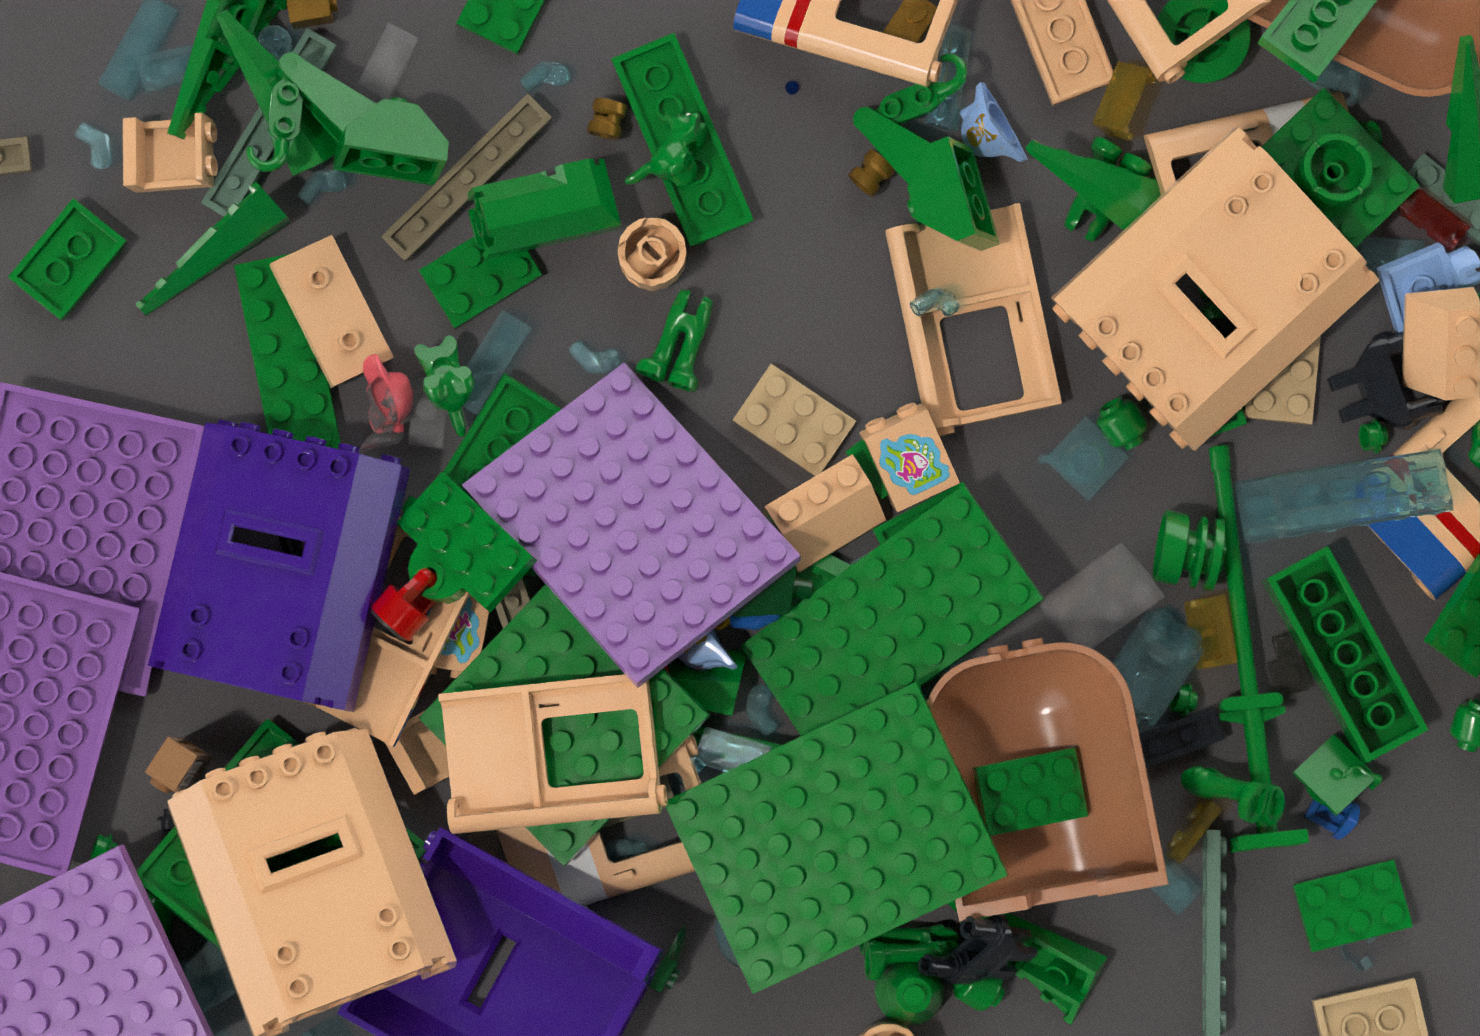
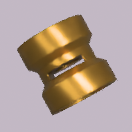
M594 98L592 106L594 116L588 123L587 133L604 139L619 140L622 131L619 125L621 119L625 117L627 105L606 98Z
M870 149L863 156L862 167H854L847 176L864 193L874 197L880 190L878 182L888 180L895 173V169L880 154Z

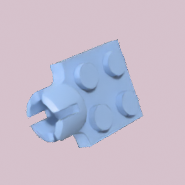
M1437 242L1377 267L1376 271L1394 330L1398 333L1404 331V301L1406 293L1468 288L1479 285L1480 271L1477 272L1475 268L1480 267V260L1475 251L1470 250L1468 246H1464L1446 253L1444 246Z

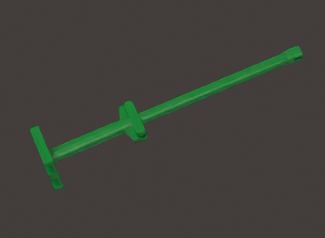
M1214 446L1209 448L1211 472H1213L1218 516L1219 519L1225 521L1226 553L1224 563L1241 696L1228 697L1220 701L1219 709L1223 713H1219V720L1243 724L1250 782L1272 784L1264 722L1286 713L1285 706H1280L1283 702V696L1280 693L1258 694L1230 474L1232 468L1229 446ZM1260 820L1256 822L1257 834L1237 836L1229 839L1230 853L1298 846L1309 843L1307 829L1278 832L1277 823L1270 826Z

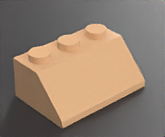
M1474 287L1405 294L1403 386L1442 400L1476 398L1480 396V299Z
M853 454L767 504L763 510V515L801 555V561L796 564V571L798 573L886 522L872 484Z

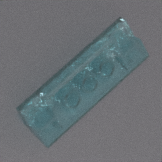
M1441 449L1234 482L1245 544L1252 542L1261 543L1283 537H1299L1303 534L1321 531L1331 532L1346 527L1368 526L1372 523L1390 520L1400 521L1409 517L1428 514L1437 515L1454 510Z

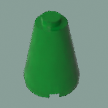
M892 963L886 966L881 979L876 981L875 997L879 1008L890 1020L902 1025H918L931 1019L940 1009L944 998L943 979L937 976H922L918 970V963Z

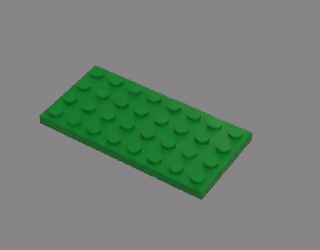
M963 485L812 593L810 599H804L790 609L789 614H783L777 621L766 626L740 646L799 734L803 736L914 682H918L920 688L1045 599L968 487Z

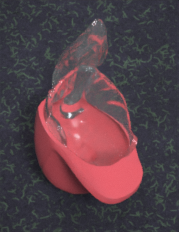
M377 354L369 355L363 363V372L369 384L366 388L370 401L368 419L374 431L364 440L361 446L363 454L374 448H385L399 443L404 436L403 421L411 412L414 403V391L412 390L409 378L401 372H387Z

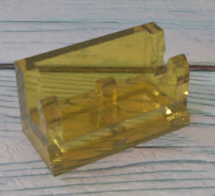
M1118 61L1092 124L1107 136L1131 141L1134 134L1128 132V125L1146 83L1155 84L1157 81L1156 77L1152 76L1153 72L1149 68Z
M1220 595L1183 602L1195 670L1238 663L1226 596Z

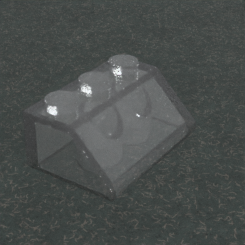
M1120 542L1044 597L1045 600L1038 605L1066 643H1075L1093 649L1165 596L1146 569Z

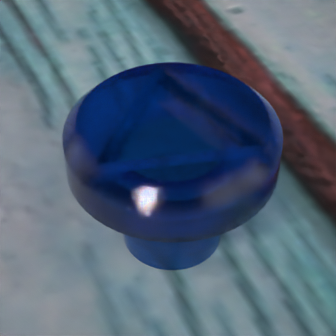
M789 81L785 86V90L788 94L794 95L798 92L799 85L795 81Z

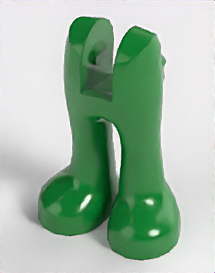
M1098 136L1094 138L1091 145L1094 159L1113 165L1122 153L1121 148ZM1125 153L1119 163V167L1129 169L1135 174L1145 177L1152 169L1148 162L1130 153ZM1077 194L1069 208L1064 227L1072 232L1076 224L1082 219L1081 215L1086 209L1097 215L1094 221L1090 223L1084 238L1087 241L1094 242L1107 227L1110 219L1081 195Z
M681 289L670 307L662 335L654 353L649 358L640 359L635 371L649 379L663 383L678 337L684 332L685 339L667 384L676 389L695 393L698 388V379L693 373V367L699 346L710 322L713 300L704 296L697 308L696 316L685 313L691 291Z
M1201 766L1191 767L1181 775L1183 788L1190 794L1206 799L1225 798L1237 801L1239 818L1245 822L1252 824L1260 820L1272 826L1280 820L1285 807L1284 793L1281 787L1275 784L1241 781L1227 777L1215 768H1203Z
M942 924L926 928L896 927L860 944V953L865 955L866 979L868 981L881 979L886 966L892 963H918L919 959L924 957V954L945 956L950 950H954L959 946L957 942L958 935L955 929L945 927Z

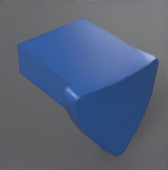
M1312 799L1303 817L1333 833V838L1340 840L1356 826L1360 815V806L1352 801L1340 814L1335 816L1325 805L1319 804Z

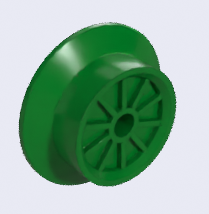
M1170 0L1161 10L1157 19L1172 43L1179 45L1223 14L1228 9L1227 0ZM1246 19L1188 60L1186 67L1183 69L1185 74L1181 79L1192 83L1204 84L1220 81L1231 75L1241 65L1249 49L1250 28L1248 20Z

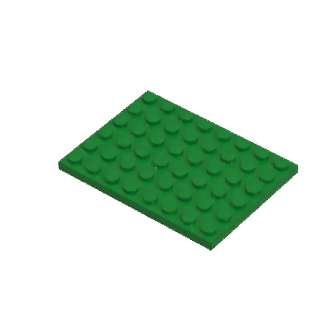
M918 682L903 687L668 799L667 806H665L752 994L1009 875Z

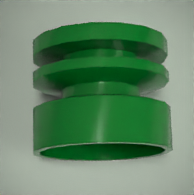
M1165 510L1161 519L1155 547L1153 581L1176 585L1182 571H1188L1189 588L1195 589L1200 574H1202V589L1212 591L1222 571L1225 559V521L1215 518L1208 533V518L1201 516L1194 531L1190 530V519L1187 513Z

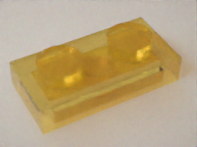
M1207 800L1204 805L1198 802L1187 816L1191 821L1183 832L1178 829L1167 842L1166 846L1170 849L1166 856L1175 863L1181 864L1222 811V808L1211 800Z

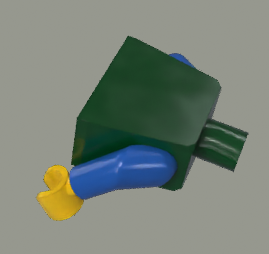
M796 565L729 616L724 623L722 622L715 627V629H723L731 624L733 628L759 630L777 621L780 615L789 614L792 598L810 599L812 592L811 579L795 578Z

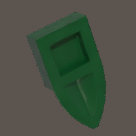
M684 924L649 987L660 993L664 986L671 989L681 972L675 967L685 944L686 926Z

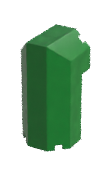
M588 158L561 164L554 167L555 174L549 177L545 170L532 175L472 187L467 196L468 201H475V208L468 209L469 220L478 249L486 248L482 254L484 259L616 231L621 226L604 159H598L594 162V159Z

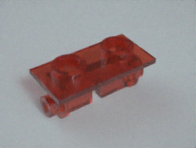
M1420 187L1397 208L1402 213L1400 215L1402 218L1405 217L1419 229L1423 227L1427 230L1426 234L1442 244L1444 249L1447 248L1450 251L1454 249L1470 228L1468 224Z

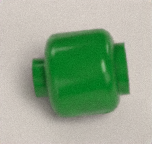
M1117 397L1105 403L1098 410L1100 415L1096 420L1097 426L1111 447L1119 448L1124 446L1126 450H1129L1143 441L1141 435L1146 431L1148 424L1133 400H1123L1122 397Z
M1472 698L1468 702L1458 705L1449 729L1452 737L1458 740L1457 746L1469 752H1476L1480 748V700Z
M987 979L969 985L951 984L954 987L953 993L957 1000L980 1012L987 1010L991 1006L996 1007L1001 1002L1005 990L1002 988L1003 979Z

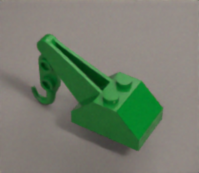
M289 52L280 58L277 73L282 80L276 83L272 90L268 120V132L274 146V156L269 161H261L254 155L253 147L248 146L246 148L247 158L255 169L262 172H273L285 164L288 151L300 131L302 104H304L338 143L335 149L333 170L431 186L437 182L447 162L449 141L418 104L409 103L406 99L397 97L382 99L376 104L315 67L296 53Z
M945 54L940 57V60L942 62H952L956 66V75L952 80L947 82H931L928 87L915 84L887 95L877 109L859 108L853 116V123L907 182L910 199L907 200V205L911 216L916 221L955 241L983 251L1000 243L973 148L950 137H945L931 143L900 125L934 111L949 95L960 90L966 82L967 66L963 59L954 54Z

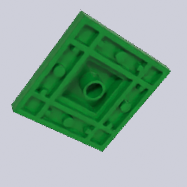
M1325 88L1321 89L1261 146L1354 248L1420 186Z

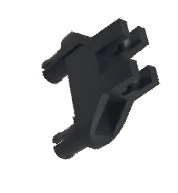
M1403 332L1388 337L1381 334L1374 335L1354 369L1327 379L1331 392L1355 384L1358 385L1363 401L1338 410L1342 424L1361 417L1370 416L1395 428L1409 430L1414 426L1415 421L1443 413L1442 404L1430 408L1427 407V405L1440 401L1437 397L1429 395L1410 402L1404 400L1392 364L1393 356L1403 354Z
M993 915L985 919L968 916L960 925L961 935L966 940L956 949L950 950L945 956L924 954V957H921L918 961V970L922 976H937L943 978L948 984L969 985L987 979H1010L1017 973L1015 965H1006L1009 961H1031L1038 955L1036 947L1024 945L1032 937L1030 930L1009 926L1005 915Z

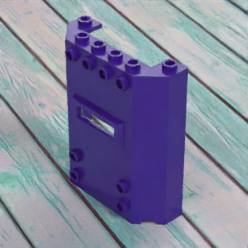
M218 419L217 424L205 423L148 666L354 712L376 619L371 613V605L382 593L398 525L396 522L399 520L410 469L400 465V458L381 454L380 459L359 454V447L339 443L338 449L326 447L327 441L316 437L306 436L305 442L294 440V433L273 429L272 435L261 433V426L246 422H240L239 428L238 423ZM235 526L304 541L305 546L302 557L232 542Z
M440 827L437 832L433 830L426 839L423 846L426 853L423 858L428 862L427 864L422 862L420 867L456 957V967L423 980L421 975L344 1003L337 1012L338 1015L375 1036H622L654 977L655 972H653V969L660 961L664 950L461 836L452 834L450 830ZM504 935L516 942L482 1006L479 1008L467 1000Z

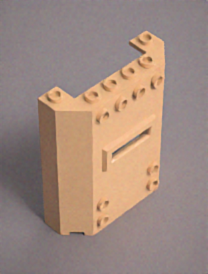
M1234 127L1054 294L1051 299L1056 303L1052 310L1065 323L1071 319L1073 323L1077 324L1082 329L1078 336L1092 351L1098 347L1107 356L1102 362L1115 376L1121 372L1130 381L1126 388L1139 402L1145 397L1154 407L1149 413L1163 427L1168 424L1173 429L1169 436L1182 450L1188 446L1195 451L1380 280L1375 273L1365 266L1367 262L1274 159L1262 147H1256L1242 129ZM1185 273L1190 276L1237 327L1226 338L1176 286L1175 283Z
M353 728L347 731L333 732L328 735L324 731L312 734L305 739L306 742L294 747L292 744H285L275 748L270 756L259 759V756H252L240 761L239 767L226 771L225 768H218L210 771L205 775L206 779L200 780L187 789L176 792L172 795L173 798L168 800L171 817L253 1036H276L289 1031V1024L418 975H421L423 980L456 967V957L367 729L358 730V728ZM336 833L339 834L343 845L342 848L277 872H270L266 859Z

